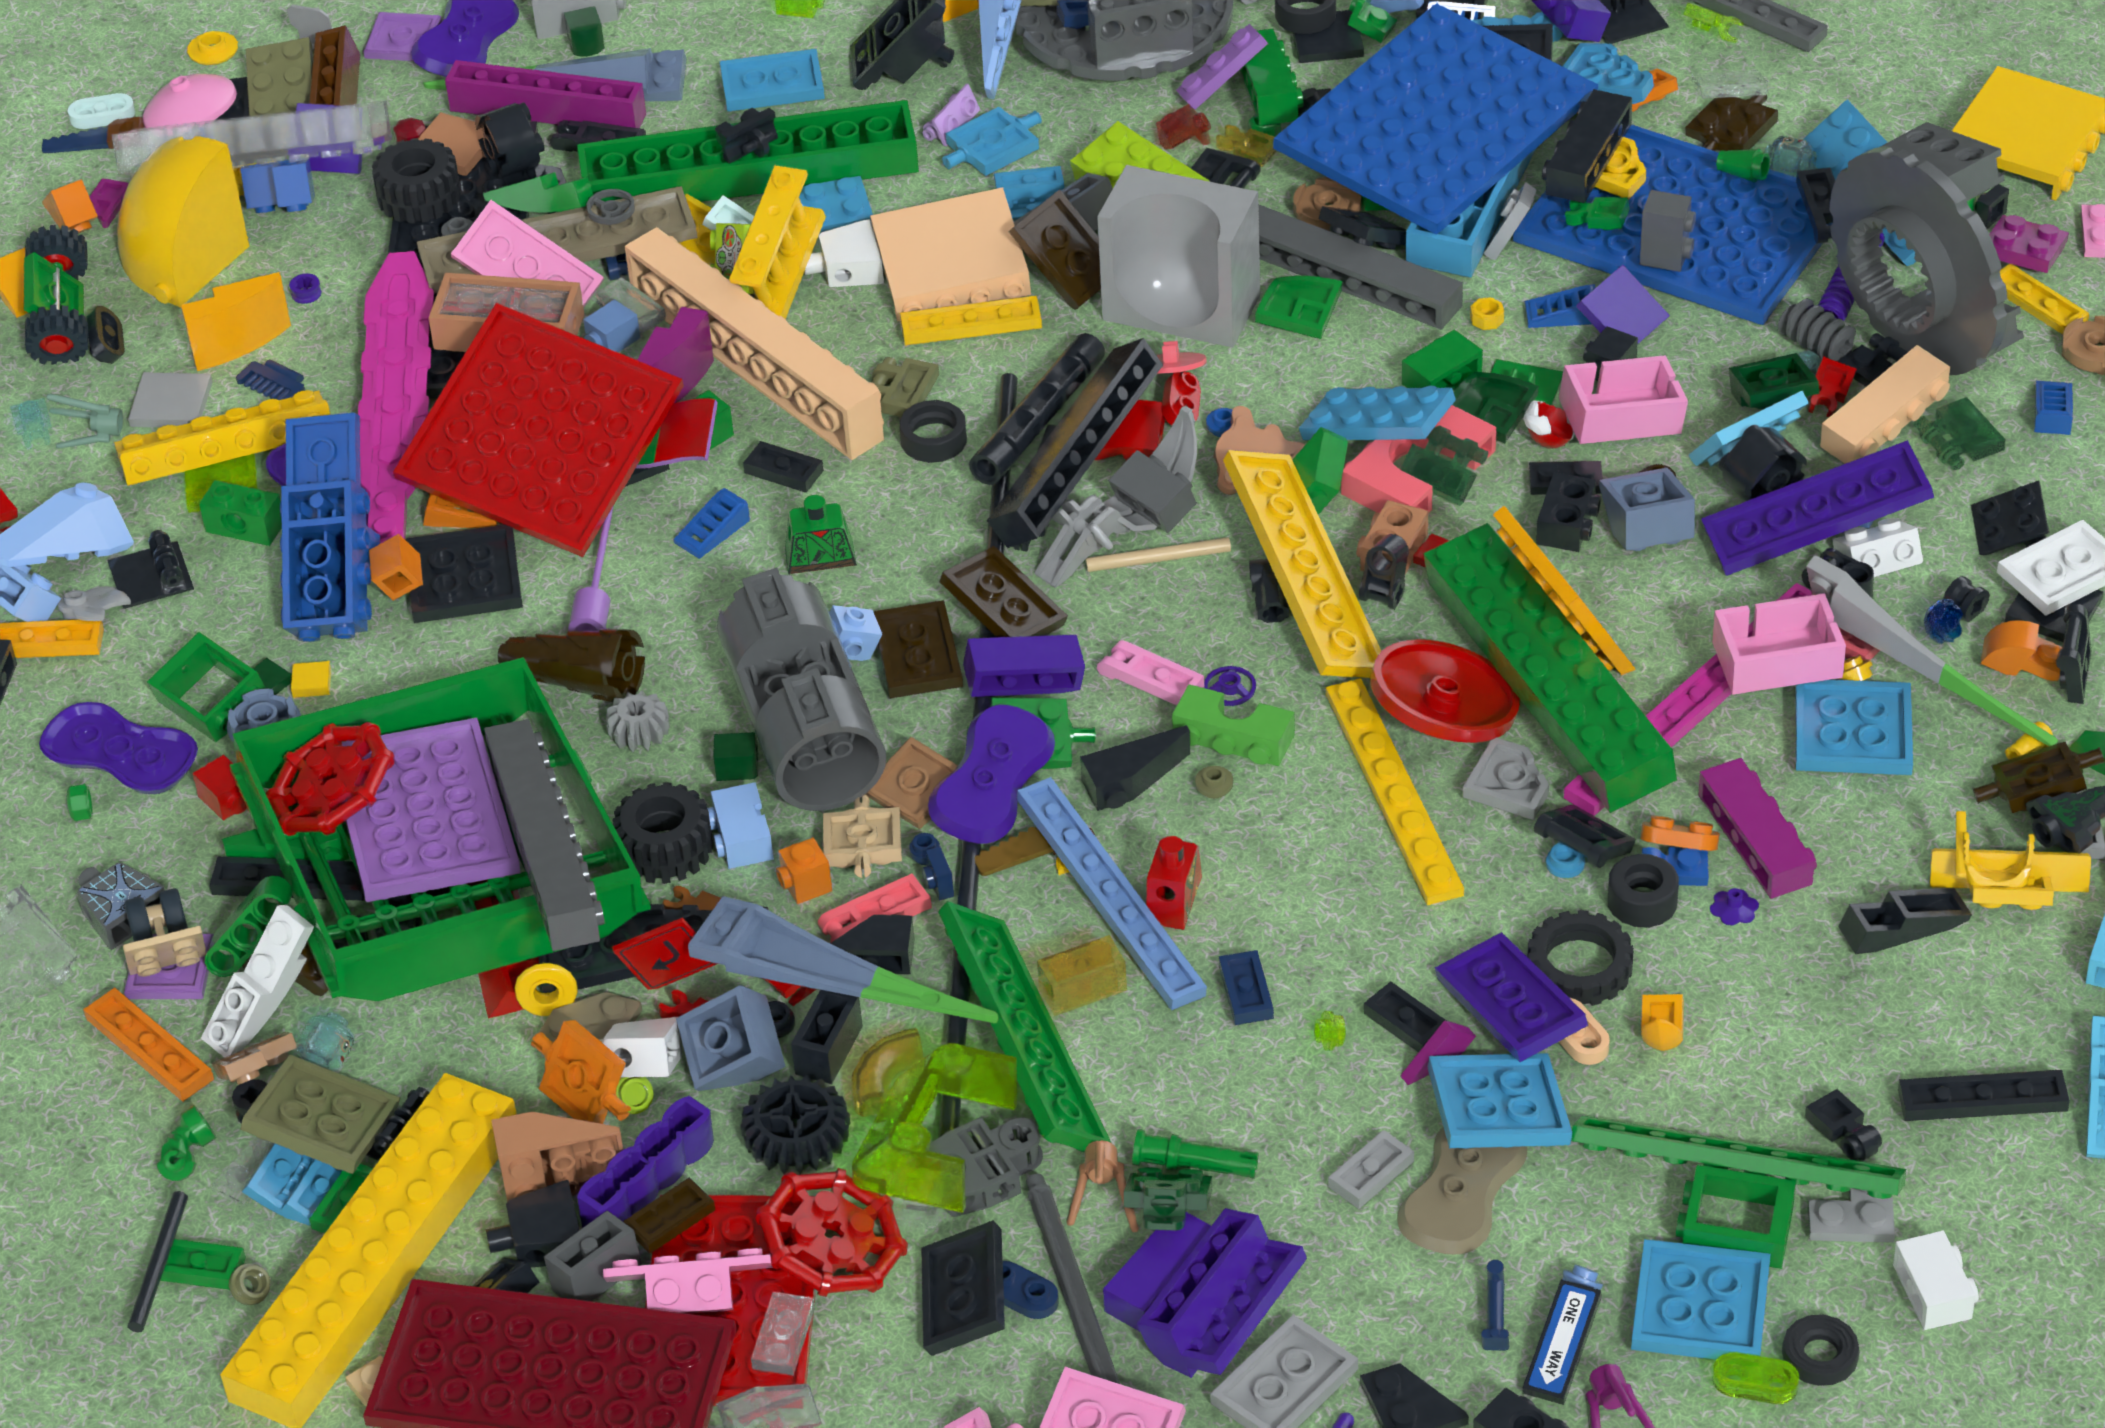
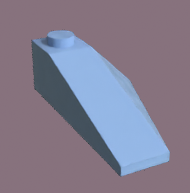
M979 0L984 89L989 99L995 98L1022 0Z
M78 483L75 487L59 491L0 534V564L6 567L41 564L47 562L48 556L65 557L67 560L79 559L80 552L95 551L94 554L97 557L109 556L127 550L133 545L134 541L112 497L97 490V487L93 484Z

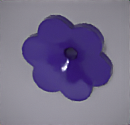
M1733 888L1728 892L1720 891L1714 895L1715 902L1710 906V912L1712 915L1720 917L1721 921L1726 925L1732 926L1739 922L1750 923L1755 919L1754 912L1759 908V903L1756 899L1748 897L1746 891Z

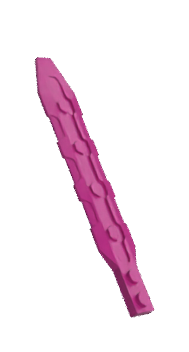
M414 251L389 253L365 295L364 325H366L365 351L362 352L361 356L363 389L362 400L358 404V415L360 416L361 487L366 490L370 498L368 527L380 535V544L397 534L406 539L407 500L416 487L395 479L393 471L429 413V397L426 396L428 369L431 368L432 352L429 347V315L434 304V291L432 288H429L425 272Z

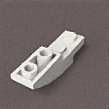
M288 905L276 907L244 972H235L201 1037L202 1040L223 1057L243 1050L261 1030L286 996L307 960L301 952L314 928L312 924Z

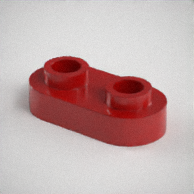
M1187 371L1175 372L1164 383L1162 414L1171 426L1176 420L1180 409L1185 405L1192 409L1194 420L1198 419L1201 388L1194 374Z

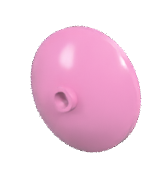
M191 74L176 77L162 87L147 104L142 117L143 124L148 132L159 136L178 135L195 130L217 119L231 107L236 99V88L230 79L216 74Z

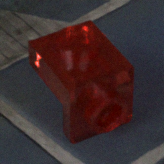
M1190 104L1167 114L1163 119L1156 122L1159 141L1164 149H1173L1193 136H1196L1203 145L1211 143L1208 132L1211 129V125L1203 112L1197 113Z

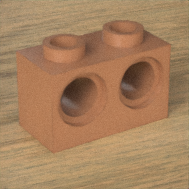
M1387 500L1381 512L1374 514L1367 536H1362L1358 542L1356 555L1360 557V571H1364L1367 552L1383 536L1396 534L1406 541L1409 548L1406 574L1413 562L1414 553L1428 536V511ZM1382 551L1384 557L1392 561L1391 556L1387 552Z

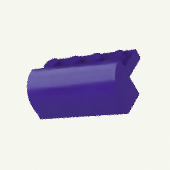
M1225 1208L1138 1321V1328L1147 1347L1163 1365L1190 1378L1193 1377L1197 1370L1221 1375L1306 1261L1307 1256L1303 1246L1270 1240L1259 1215Z

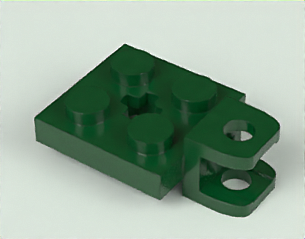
M1139 1168L1137 1173H1130L1124 1189L1123 1207L1143 1208L1142 1226L1145 1229L1181 1230L1185 1226L1186 1210L1207 1211L1212 1194V1176H1203V1171L1197 1169H1182L1178 1171V1175L1162 1174V1170L1159 1168Z

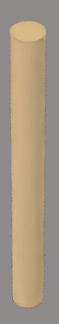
M1229 537L1090 557L1086 558L1085 562L1087 571L1093 572L1230 552L1231 544Z

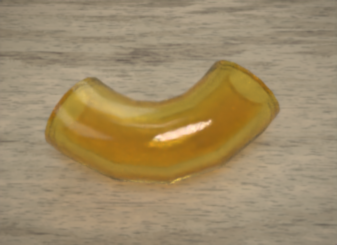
M916 1027L882 1037L862 1053L851 1076L852 1102L858 1115L866 1117L887 1112L892 1107L894 1101L891 1093L893 1079L903 1071L924 1066L921 1040Z

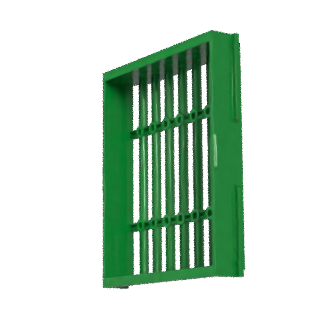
M524 657L232 734L237 763L230 764V771L265 849L273 850L286 881L291 885L292 895L297 904L294 907V911L314 926L307 943L332 999L342 996L379 1002L556 951H552L535 896L530 895L515 900L511 891L529 887L531 884L501 794L500 798L517 856L525 872L501 878L487 879L488 882L474 886L467 884L449 886L451 892L434 897L426 892L410 894L413 903L398 907L390 905L387 899L371 901L375 913L362 917H356L351 914L315 836L316 833L320 832H297L293 836L285 835L263 789H271L285 762L283 757L288 751L294 752L323 732L324 726L334 723L336 726H361L366 722H371L380 728L381 735L477 718L483 736L485 735L484 728L514 722L528 711L538 732H541L542 740L550 753L548 755L550 767L554 768L557 766L601 850L583 855V861H586L588 870L608 863L613 872L590 879L594 883L597 901H600L605 924L598 926L600 939L608 936L637 913L651 909L650 902L644 889L641 887L640 874L591 784L592 779L578 752L572 749ZM297 771V773H296V775H295V777H294V779H293V781H292L290 787H293V785H294V783H295V781H296V779H297V777H298V775H299V772H298V771ZM299 803L288 806L289 810L292 812L299 806ZM344 821L336 828L358 873L346 822ZM300 838L338 921L336 924L325 926L287 841ZM496 896L499 902L498 905L477 910L474 904L475 901ZM457 906L462 915L444 920H439L436 912ZM421 917L424 923L422 926L404 931L401 930L398 924L399 922ZM377 928H384L386 936L365 942L360 934ZM345 938L349 946L336 949L333 941Z

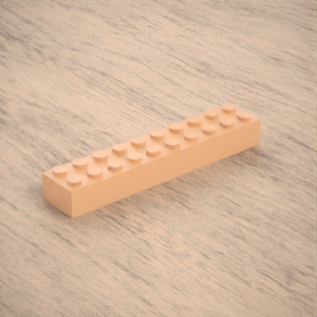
M656 227L625 245L631 295L670 325L673 323L681 307L708 311L713 357L849 459H855L884 440V421L880 403L881 393L874 383L866 381L851 366L840 362L829 350L823 349L814 343L807 334L799 332L784 317L778 316L769 310L762 301L754 299L740 285L731 283L717 268L709 266L695 252H690L679 244L673 236H668Z

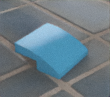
M1061 166L994 173L996 189L1003 187L1013 222L1045 202L1059 189L1063 190L1065 188Z
M273 1143L242 1192L259 1204L287 1219L311 1226L309 1218L343 1170L335 1169L326 1163L306 1155L297 1154L293 1150Z

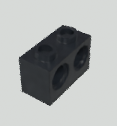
M1553 473L1537 519L1536 545L1579 552L1583 540L1590 541L1593 529V520L1590 518L1591 516H1598L1601 506V495H1596L1595 479Z

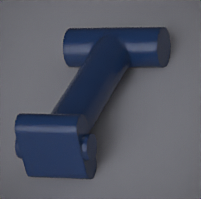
M1491 1260L1487 1264V1329L1481 1332L1482 1348L1484 1350L1506 1351L1510 1347L1509 1332L1504 1329V1265L1500 1260Z

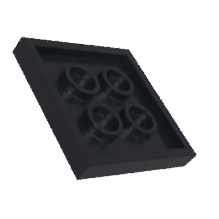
M497 525L405 539L420 553L423 585L410 591L414 623L523 608L513 527Z

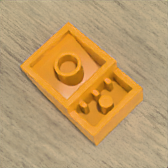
M280 272L212 288L214 297L181 305L191 353L197 371L215 367L244 356L267 344L291 326Z

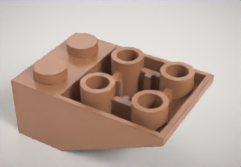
M527 1112L491 1120L507 1202L510 1199L564 1180L569 1181L571 1194L574 1196L590 1178L605 1172L612 1158L623 1150L620 1128L616 1126L537 1112Z

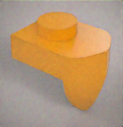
M1683 994L1642 995L1641 1035L1643 1041L1650 1047L1660 1051L1677 1047L1683 1041Z

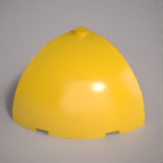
M195 136L191 140H186L183 137H177L161 144L140 165L124 194L117 227L118 251L121 265L126 275L136 286L153 295L163 304L171 303L181 307L182 304L191 299L249 247L228 144L215 139Z

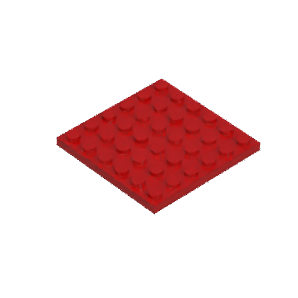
M496 303L398 462L393 474L397 480L504 525L513 527L516 530L580 557H584L684 387L683 379Z

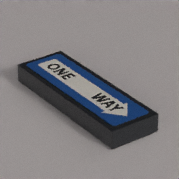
M1560 1280L1522 1387L1523 1394L1564 1405L1602 1298L1601 1290Z

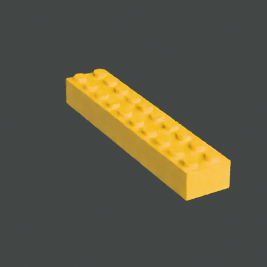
M448 1073L443 1074L220 1374L228 1402L287 1427L302 1428L499 1159L491 1120L517 1115L514 1099Z

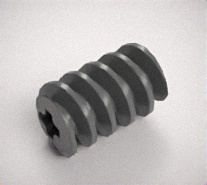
M1809 298L1789 306L1782 313L1778 321L1780 333L1787 335L1792 341L1798 342L1803 348H1808L1809 352L1818 355L1821 360L1824 356L1838 362L1841 358L1852 352L1856 335L1855 328L1851 325L1845 326V322L1840 318L1835 319L1834 314L1831 312L1824 313V308L1820 305L1814 306V302Z

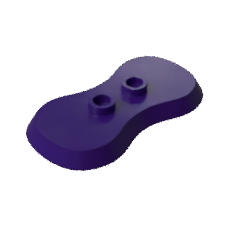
M448 0L443 21L422 34L412 46L411 57L421 68L447 77L455 60L485 64L490 44L496 37L506 32L517 22L519 8L513 0Z
M82 702L67 707L50 721L39 741L40 750L43 754L57 764L69 768H88L108 772L122 784L142 794H160L173 788L186 775L198 751L196 741L182 730L141 726L128 721L114 708L98 702Z
M995 705L980 712L969 725L966 749L962 761L950 775L936 785L930 794L928 811L932 821L944 832L972 843L987 844L1004 837L1012 829L1016 821L1018 790L1022 789L1028 778L1049 761L1054 752L1055 739L1051 728L1036 715L1015 706Z

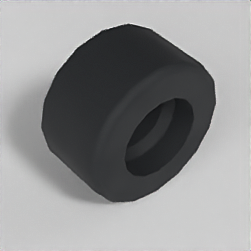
M1635 854L1624 857L1614 864L1609 873L1608 907L1612 915L1622 923L1633 927L1650 928L1663 924L1672 918L1677 909L1679 876L1670 863L1652 854ZM1638 887H1645L1652 889L1654 891L1638 892L1632 889Z

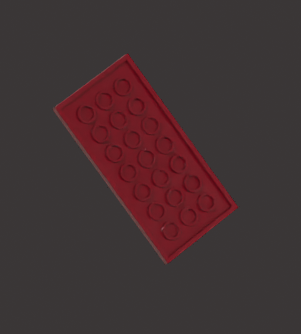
M412 1279L363 1414L366 1426L379 1428H707L736 1334L735 1320Z

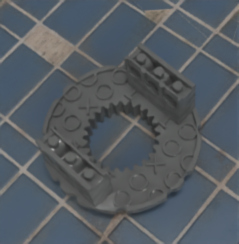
M1087 0L1088 31H1086V27L1081 29L1064 27L1057 14V5L1044 7L1020 6L1014 27L1017 35L1023 37L1025 48L1039 60L1055 69H1068L1072 75L1104 81H1125L1130 77L1147 79L1156 77L1157 74L1163 71L1175 72L1210 53L1213 50V43L1222 40L1230 28L1233 18V0Z
M1925 122L1892 141L1853 158L1848 162V167L1840 171L1831 193L1830 212L1833 216V224L1830 226L1832 240L1838 249L1836 257L1842 275L1857 305L1868 314L1873 328L1882 336H1890L1897 340L1900 345L1899 347L1907 352L1916 345L1920 346L1950 366L1949 375H1960L1987 362L1988 357L2024 338L2023 331L2017 329L2016 315L2021 313L2020 306L2012 307L2004 303L2007 300V289L2000 276L2002 266L1995 246L1981 218L1969 208L1967 203L1968 200L2005 181L2004 174L1999 173L1996 158L2001 156V149ZM1885 227L1888 233L1896 231L1898 240L1903 238L1906 240V248L1915 251L1914 259L1922 263L1923 267L1920 271L1928 278V281L1925 282L1927 289L1911 298L1902 294L1900 288L1893 286L1894 279L1888 276V267L1885 263L1881 262L1880 258L1884 254L1879 246L1882 244V240L1879 237L1883 232L1882 229Z

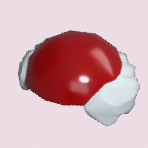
M1543 401L1531 402L1524 414L1523 420L1526 427H1528L1530 437L1538 445L1548 449H1557L1565 446L1574 438L1575 433L1564 410L1559 407L1556 408L1554 405L1546 404Z

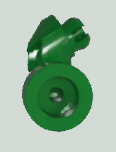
M195 1105L180 1114V1124L171 1132L173 1137H167L166 1144L162 1146L161 1159L157 1163L159 1173L171 1181H182L194 1172L197 1163L195 1162V1157L190 1152L191 1145L204 1147L217 1138Z

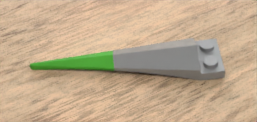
M1816 555L1810 560L1806 567L1812 595L1825 593L1834 615V622H1837L1838 627L2044 744L2052 746L2058 742L2056 737L1987 694L1941 660L1896 622L1847 572Z

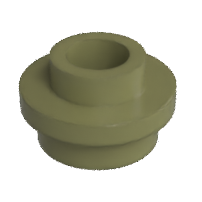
M1208 766L1197 773L1195 786L1205 797L1221 798L1231 791L1233 775L1224 767Z
M243 1264L237 1267L230 1276L229 1288L231 1294L241 1304H258L269 1293L270 1277L262 1267L256 1264ZM244 1279H248L252 1283V1292L245 1288Z

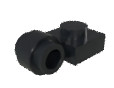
M1838 1089L1806 1106L1805 1118L1831 1142L1842 1136L1844 1137L1841 1140V1149L1850 1160L1856 1161L1860 1159L1864 1161L1878 1152L1879 1147L1882 1145L1880 1133L1872 1125H1863L1864 1112Z

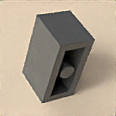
M1655 190L1650 191L1642 212L1640 265L1681 272L1685 258L1691 259L1694 239L1689 238V232H1693L1696 221V212L1691 211L1692 197Z
M1138 450L1108 480L1120 502L1166 533H1169L1197 504L1191 491L1193 486L1183 474L1177 472L1174 475L1167 470L1160 459L1153 455L1149 458Z
M609 1211L604 1212L544 1256L551 1288L555 1294L561 1298L591 1302L619 1282H606L603 1278V1269L612 1268L613 1261L633 1259L637 1260L638 1266L642 1265L634 1230Z

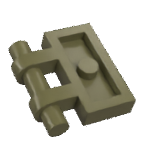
M885 357L883 362L877 364L872 372L873 379L871 381L878 387L881 393V413L902 417L903 413L912 405L925 401L939 376L938 364L905 358L901 366H896L897 362L895 359Z

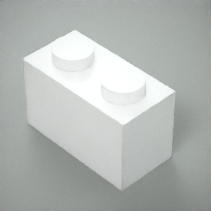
M1939 1231L1897 1241L1893 1266L1923 1329L1927 1330L1972 1319L1974 1303L1978 1302L1979 1299L1977 1286L1971 1277H1966L1962 1269L1963 1263L1960 1251L1956 1245L1951 1246L1945 1232Z

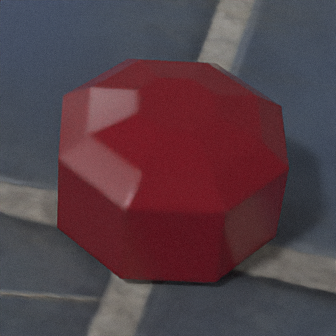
M412 117L399 120L393 127L396 143L419 138L426 130L422 120Z

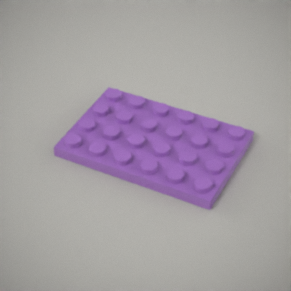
M477 718L380 735L387 749L394 753V765L387 770L375 795L377 801L372 807H364L345 820L366 902L385 900L391 897L520 873L519 859ZM355 741L342 742V746H352ZM370 751V752L364 757V759L370 758L371 755H372V752Z

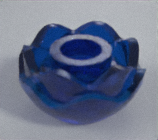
M1940 599L1934 602L1925 613L1924 626L1926 633L1933 641L1941 645L1954 642V639L1962 634L1960 620L1963 613L1960 607L1955 605V601Z

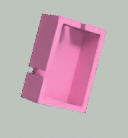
M1666 355L1602 362L1596 394H1592L1597 370L1595 362L1564 365L1559 400L1580 444L1682 433L1688 400L1679 381H1675L1676 375Z
M1825 593L1755 604L1752 637H1748L1750 614L1748 605L1715 610L1712 643L1732 695L1843 678L1846 644L1837 622H1834V615Z

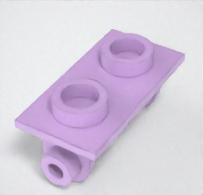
M965 84L957 94H952L949 102L937 116L925 123L922 134L926 140L932 141L934 138L941 140L943 146L947 147L946 133L969 122L980 111V107L969 84Z

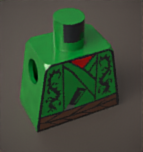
M810 495L805 498L804 507L793 508L789 511L785 540L788 574L857 565L853 539L841 505L837 503L826 504L824 497Z

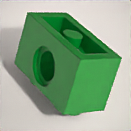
M214 480L199 503L206 533L271 546L282 529V518L280 515L281 500L278 493Z

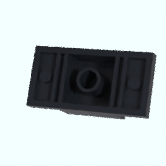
M894 0L850 45L853 87L858 90H866L872 83L879 81L883 72L904 84L928 59L946 68L947 63L950 64L953 60L955 52L953 49L943 45L945 43L943 14L946 9L945 0Z

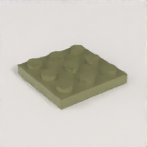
M289 1055L244 1115L240 1130L255 1135L259 1139L267 1140L293 1150L297 1154L306 1155L326 1163L335 1169L353 1174L375 1143V1136L378 1133H382L388 1124V1119L394 1115L395 1110L399 1106L400 1097L296 1056Z

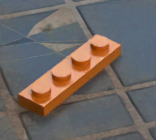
M115 987L83 1009L87 1021L182 1102L214 1080L210 1067Z

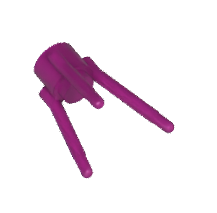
M1604 1364L1592 1371L1589 1376L1592 1390L1585 1394L1590 1408L1591 1428H1601L1600 1405L1609 1410L1623 1407L1628 1416L1633 1417L1636 1414L1645 1428H1655L1635 1397L1631 1385L1626 1383L1619 1366L1616 1364Z

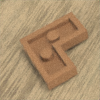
M282 1032L212 1063V1066L218 1078L229 1080L231 1083L237 1081V1084H242L260 1076L258 1069L266 1065L270 1067L285 1061L289 1056L288 1051L297 1048L292 1033Z

